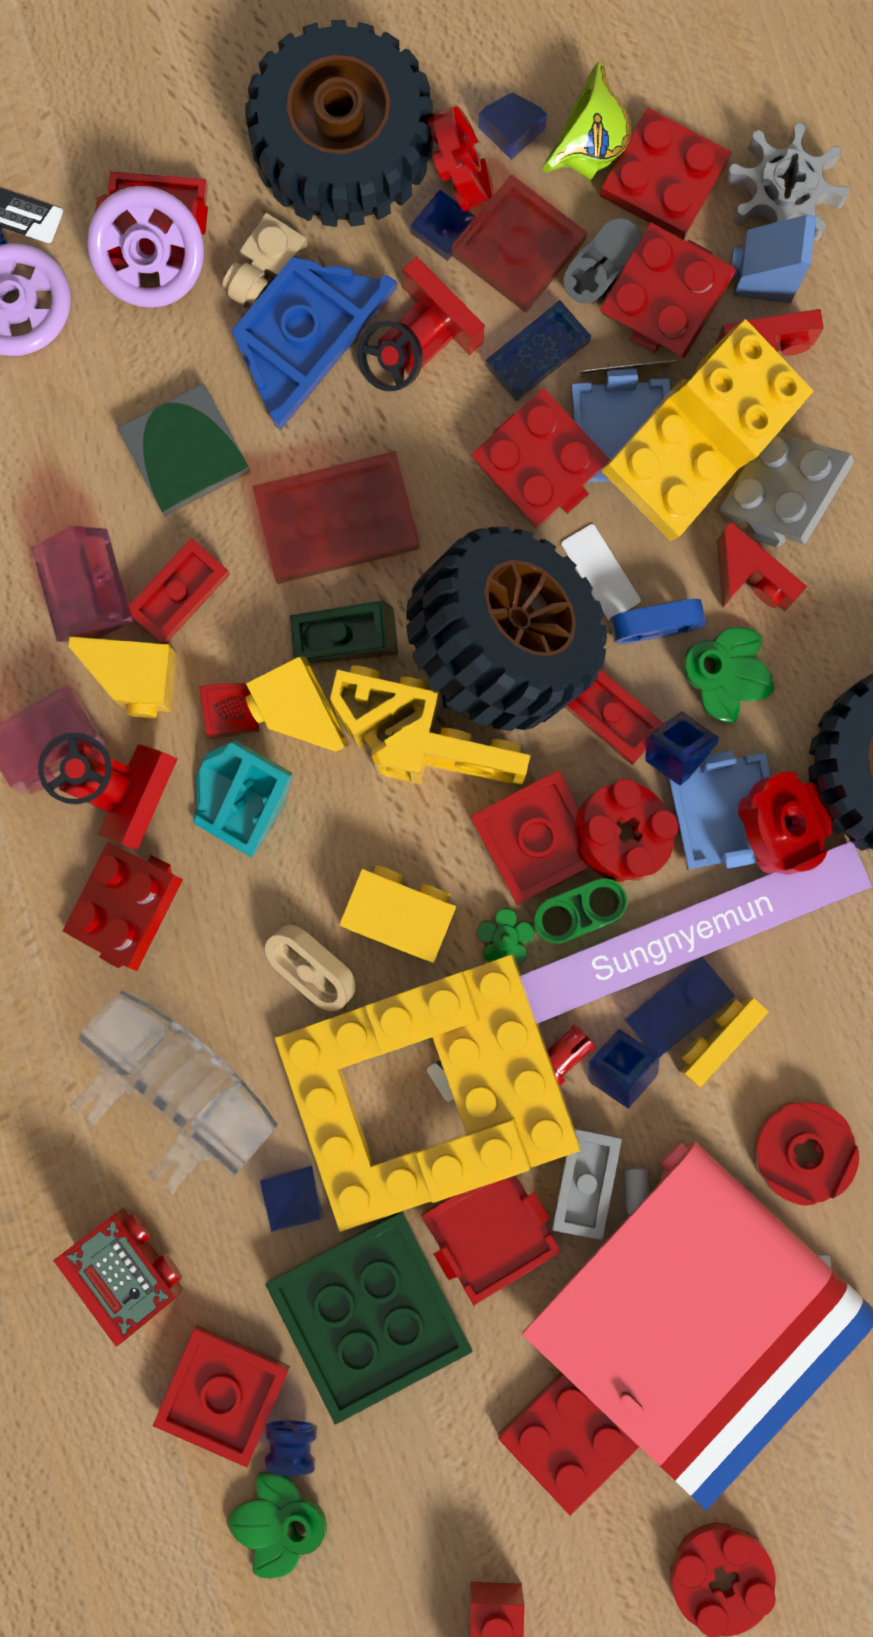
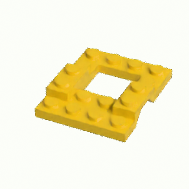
M513 954L274 1038L339 1232L431 1201L435 1203L529 1171L534 1166L581 1151V1145ZM433 1037L465 1133L374 1164L341 1068Z

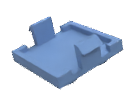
M636 369L607 370L606 384H572L573 420L611 460L670 391L669 378L650 379L649 382H638ZM600 471L588 482H605L610 480Z
M729 750L704 755V764L701 766L668 771L666 775L675 817L678 822V831L686 869L691 870L726 863V867L729 869L756 863V855L750 847L744 823L738 815V804L743 797L749 795L755 783L762 778L771 776L766 752L736 759L733 751Z

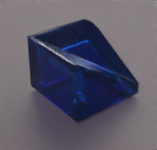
M512 92L487 105L479 112L478 128L512 160L546 128L547 113L540 106Z
M681 711L647 735L645 761L676 784L682 785L692 776L717 745L719 736Z
M618 1029L588 1062V1080L592 1085L629 1109L658 1075L660 1055Z
M313 1165L266 1176L260 1180L271 1232L318 1221L323 1218L324 1213Z

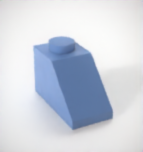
M803 215L748 229L741 247H733L729 265L736 269V273L733 278H736L734 296L791 303L811 265L817 216Z

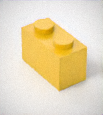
M379 865L375 866L373 873L362 869L339 926L434 964L456 910V906L447 903L451 894L424 883L420 891L401 885L404 877L402 874Z

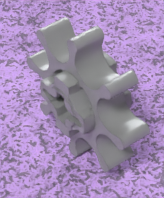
M797 123L794 126L789 138L790 146L784 149L771 147L767 143L764 133L760 130L755 131L748 150L757 157L759 165L754 168H744L738 164H732L725 179L727 186L744 187L752 196L751 201L738 206L733 219L734 224L741 226L752 216H763L772 224L803 215L817 216L814 242L818 241L826 228V222L817 215L815 206L829 204L835 208H841L849 195L848 187L832 186L822 176L823 171L834 168L841 154L840 148L832 146L827 153L821 156L807 154L801 145V139L806 130L805 125L802 123ZM786 174L789 175L788 185L790 195L788 199L784 197L786 189L784 187V177Z

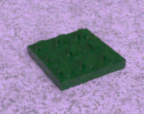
M403 1211L389 1216L267 1280L265 1283L335 1425L473 1352V1348Z

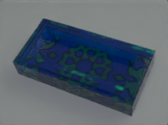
M559 300L486 359L485 366L517 402L586 346L591 340V335L562 301Z

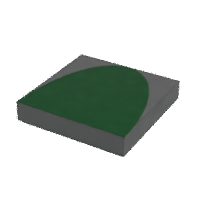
M204 383L118 427L124 442L164 516L251 472Z

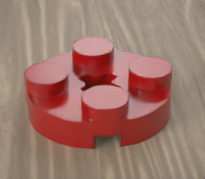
M456 105L447 109L444 108L434 113L433 117L427 118L431 135L440 148L433 152L436 169L444 182L452 178L454 193L463 212L482 205L483 202L492 199L494 195L493 184L486 159L479 160L474 146L479 141L469 120L460 107Z
M786 771L762 778L754 784L749 795L743 797L738 804V815L744 823L748 842L756 855V862L759 868L767 873L779 872L791 875L812 870L823 862L828 850L822 851L824 838L832 835L831 814L827 807H823L818 795L820 793L819 789L812 782L802 783L799 779L795 778L799 774ZM784 817H790L792 822V826H790L788 830L785 825Z
M624 778L613 784L603 786L591 794L581 805L576 817V830L580 828V837L583 842L579 848L588 865L602 877L616 882H623L625 880L638 881L655 874L667 863L673 850L674 837L678 832V822L676 817L667 810L664 803L652 791L631 779ZM617 821L623 824L626 822L630 825L634 833V839L630 838L624 842L619 838L621 829L617 825Z
M810 1101L789 1102L779 1106L777 1110L770 1113L763 1121L754 1143L755 1168L766 1185L783 1199L805 1206L815 1205L829 1198L834 1199L842 1194L855 1178L860 1157L858 1146L855 1145V1138L847 1120L834 1109ZM807 1138L815 1141L813 1150L819 1153V1157L815 1163L806 1161L804 1166L801 1167L796 1163L798 1155L793 1150L797 1143L804 1144Z
M717 1522L700 1526L683 1538L677 1548L678 1554L674 1559L673 1568L671 1565L670 1585L676 1603L684 1617L697 1626L703 1634L708 1637L738 1635L755 1627L765 1615L772 1611L776 1602L775 1570L768 1553L755 1536L741 1529L732 1528L730 1524ZM722 1566L727 1573L736 1572V1579L731 1582L732 1587L726 1591H722L720 1588L712 1589L709 1586V1583L715 1580L713 1570Z

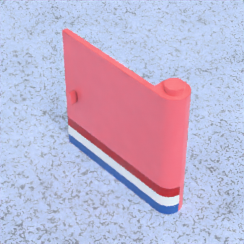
M679 1141L660 1161V1164L665 1168L661 1174L662 1181L522 1331V1335L707 1511L873 1328V1307L696 1141H692L686 1146Z

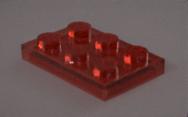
M396 451L252 486L277 584L420 549Z

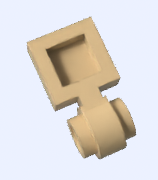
M265 213L239 251L241 260L246 263L243 265L238 262L232 264L223 279L222 287L228 291V297L245 308L250 305L252 306L270 285V282L265 280V278L268 276L274 280L292 257L300 258L307 248V238L268 213Z

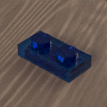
M702 956L623 1020L651 1055L658 1059L735 995Z

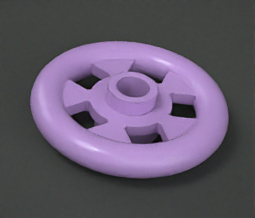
M133 186L121 189L101 203L90 222L87 247L92 268L105 288L120 300L139 307H162L181 299L196 283L204 260L202 234L190 210L170 193L148 186ZM155 209L161 211L173 221L167 233L160 226L149 221ZM128 210L137 223L133 224L122 234L113 222L120 214ZM141 238H148L154 243L155 252L153 255H146L140 250L139 241ZM171 244L185 248L181 268L167 264L171 254ZM120 246L122 255L129 266L116 271L109 258L108 250ZM157 271L159 273V287H140L139 272L154 273Z
M20 243L0 244V355H27L47 346L62 331L70 312V286L62 268L44 251ZM16 263L35 268L30 280L13 274ZM12 291L19 292L17 301L14 303L4 302L6 294ZM37 291H51L52 301L50 309H36L38 303ZM30 319L33 329L31 332L19 336L12 335L10 324H17Z

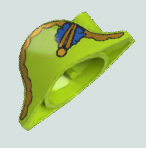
M600 61L592 68L560 137L541 168L542 171L550 173L559 168L570 167L588 180H591L597 171L609 166L627 147L631 136L630 119L625 107L613 93L608 81L606 68Z

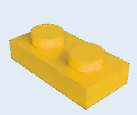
M745 997L741 1003L736 998L731 1000L715 1018V1021L720 1026L707 1040L699 1036L682 1054L681 1058L686 1063L679 1072L693 1085L701 1088L769 1011L755 998Z

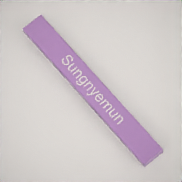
M850 841L828 850L823 862L812 870L791 875L779 872L771 873L521 975L537 1023L871 888V882L855 845Z

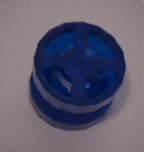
M280 1420L266 1424L265 1436L270 1442V1452L264 1456V1470L268 1473L282 1476H301L313 1473L315 1471L316 1459L311 1454V1443L317 1439V1426L313 1423L298 1420Z

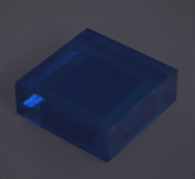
M439 190L412 222L410 233L448 261L475 229L478 218L469 211L463 212L455 200L442 190Z

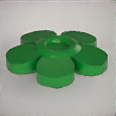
M499 909L495 915V921L498 926L489 920H484L478 925V938L483 942H489L483 948V957L486 961L492 962L503 958L505 952L506 956L513 954L516 964H520L526 959L527 951L518 942L528 943L532 941L534 929L527 921H521L516 924L517 916L512 909Z

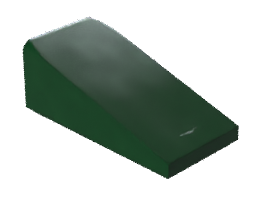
M383 600L290 615L294 659L307 657L309 663L380 657L398 653L393 606Z

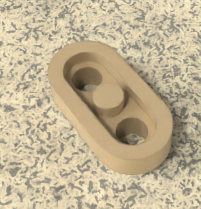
M284 925L267 940L265 954L271 966L319 1008L326 1011H338L354 996L356 981L349 968L307 931L295 925Z

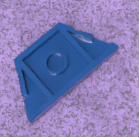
M292 257L231 330L237 347L275 427L281 430L396 291V280L382 275L381 279L353 274V269L335 265L322 267L315 261Z

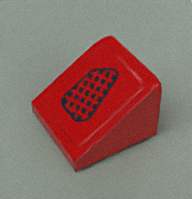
M246 683L199 686L206 734L210 739L260 732L259 724L253 717L245 699L246 696L251 694Z

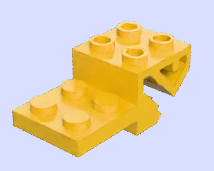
M744 319L701 359L695 374L688 381L685 378L681 379L652 410L653 413L604 466L601 472L672 542L681 536L739 468L758 457L814 391L757 330Z
M355 665L351 666L350 672L337 670L330 697L333 709L358 749L368 744L372 751L371 757L374 767L379 775L421 784L425 766L522 787L530 755L520 753L521 745L501 739H491L490 746L470 742V733L452 728H441L440 735L433 733L438 712V692L434 693V691L429 690L430 686L426 681L411 677H401L399 683L379 679L381 674L379 671ZM385 732L387 739L381 742L378 736Z

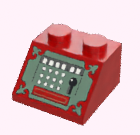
M124 1208L53 1260L115 1347L128 1339L183 1291V1288L178 1283L182 1279V1275L177 1266L166 1254L159 1257L148 1242L152 1235L147 1225L136 1213H132L129 1216Z

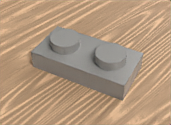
M575 1128L581 1145V1151L567 1155L564 1158L551 1229L603 1241L622 1138Z

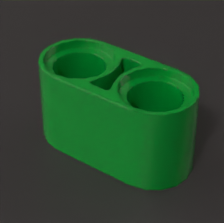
M604 878L548 899L533 914L532 925L534 932L543 942L556 945L609 925L621 918L626 911L628 902L626 892L614 880ZM595 889H605L613 895L615 908L609 916H598L590 908L589 898ZM549 908H560L568 915L569 927L563 935H551L544 929L542 918L545 911Z

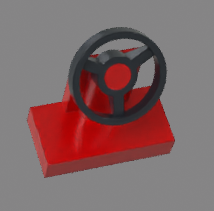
M417 256L402 269L403 289L418 304L399 321L387 320L373 324L364 332L359 342L358 363L361 372L370 384L383 391H397L411 385L418 377L421 368L452 339L469 356L484 342L485 324ZM383 326L392 327L378 340L380 346L368 345L369 339L376 330ZM366 354L377 356L381 367L392 372L396 385L385 384L374 376L369 368ZM404 371L409 375L408 378H407L405 381H404Z
M70 732L57 736L46 745L39 758L38 774L42 786L53 798L72 805L89 803L107 811L98 835L137 851L178 759L162 751L137 744L127 766L110 758L105 747L94 737L84 733ZM77 739H84L93 743L99 748L101 753L85 745H78ZM68 740L69 755L61 761L60 775L48 783L45 776L46 759L57 744ZM60 787V791L67 793L78 799H69L58 795L54 790Z

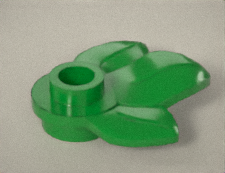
M741 627L725 629L714 641H702L691 646L683 658L682 671L685 679L693 687L699 689L704 710L712 718L720 722L734 724L739 714L740 701H759L771 695L775 690L771 672L762 661L755 658L763 638L752 629ZM706 657H709L713 662L714 671L712 674L708 673L704 668V659Z
M259 1472L256 1479L258 1499L239 1505L230 1513L226 1522L231 1534L238 1542L247 1548L255 1549L252 1564L254 1575L273 1579L291 1573L300 1561L301 1555L315 1551L323 1543L327 1533V1522L321 1507L315 1502L302 1499L294 1481L288 1476L277 1472ZM293 1521H299L305 1526L306 1536H302L296 1531Z

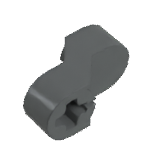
M616 218L608 221L568 266L563 282L567 294L577 302L589 304L597 302L604 297L617 281L641 240L642 233L639 228L627 219ZM604 258H608L603 264H599Z

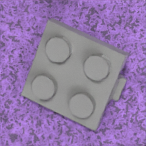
M778 432L758 457L745 465L719 511L725 518L736 522L742 520L749 523L755 531L753 540L778 547L785 543V535L788 540L805 545L855 461L851 453Z

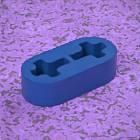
M688 599L622 612L612 616L610 624L614 643L628 644L691 632L706 626V620L701 599Z

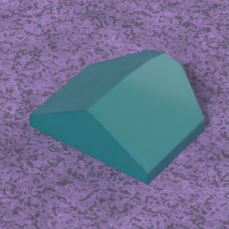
M233 740L206 753L195 778L196 811L194 813V824L249 857H253L285 805L293 773L237 740Z

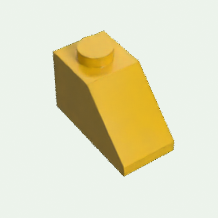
M69 637L68 647L110 697L122 708H127V715L139 718H157V711L171 712L177 654L170 645Z
M298 657L246 683L251 694L246 696L245 699L253 717L258 723L265 721L270 730L335 752L350 746L307 657Z

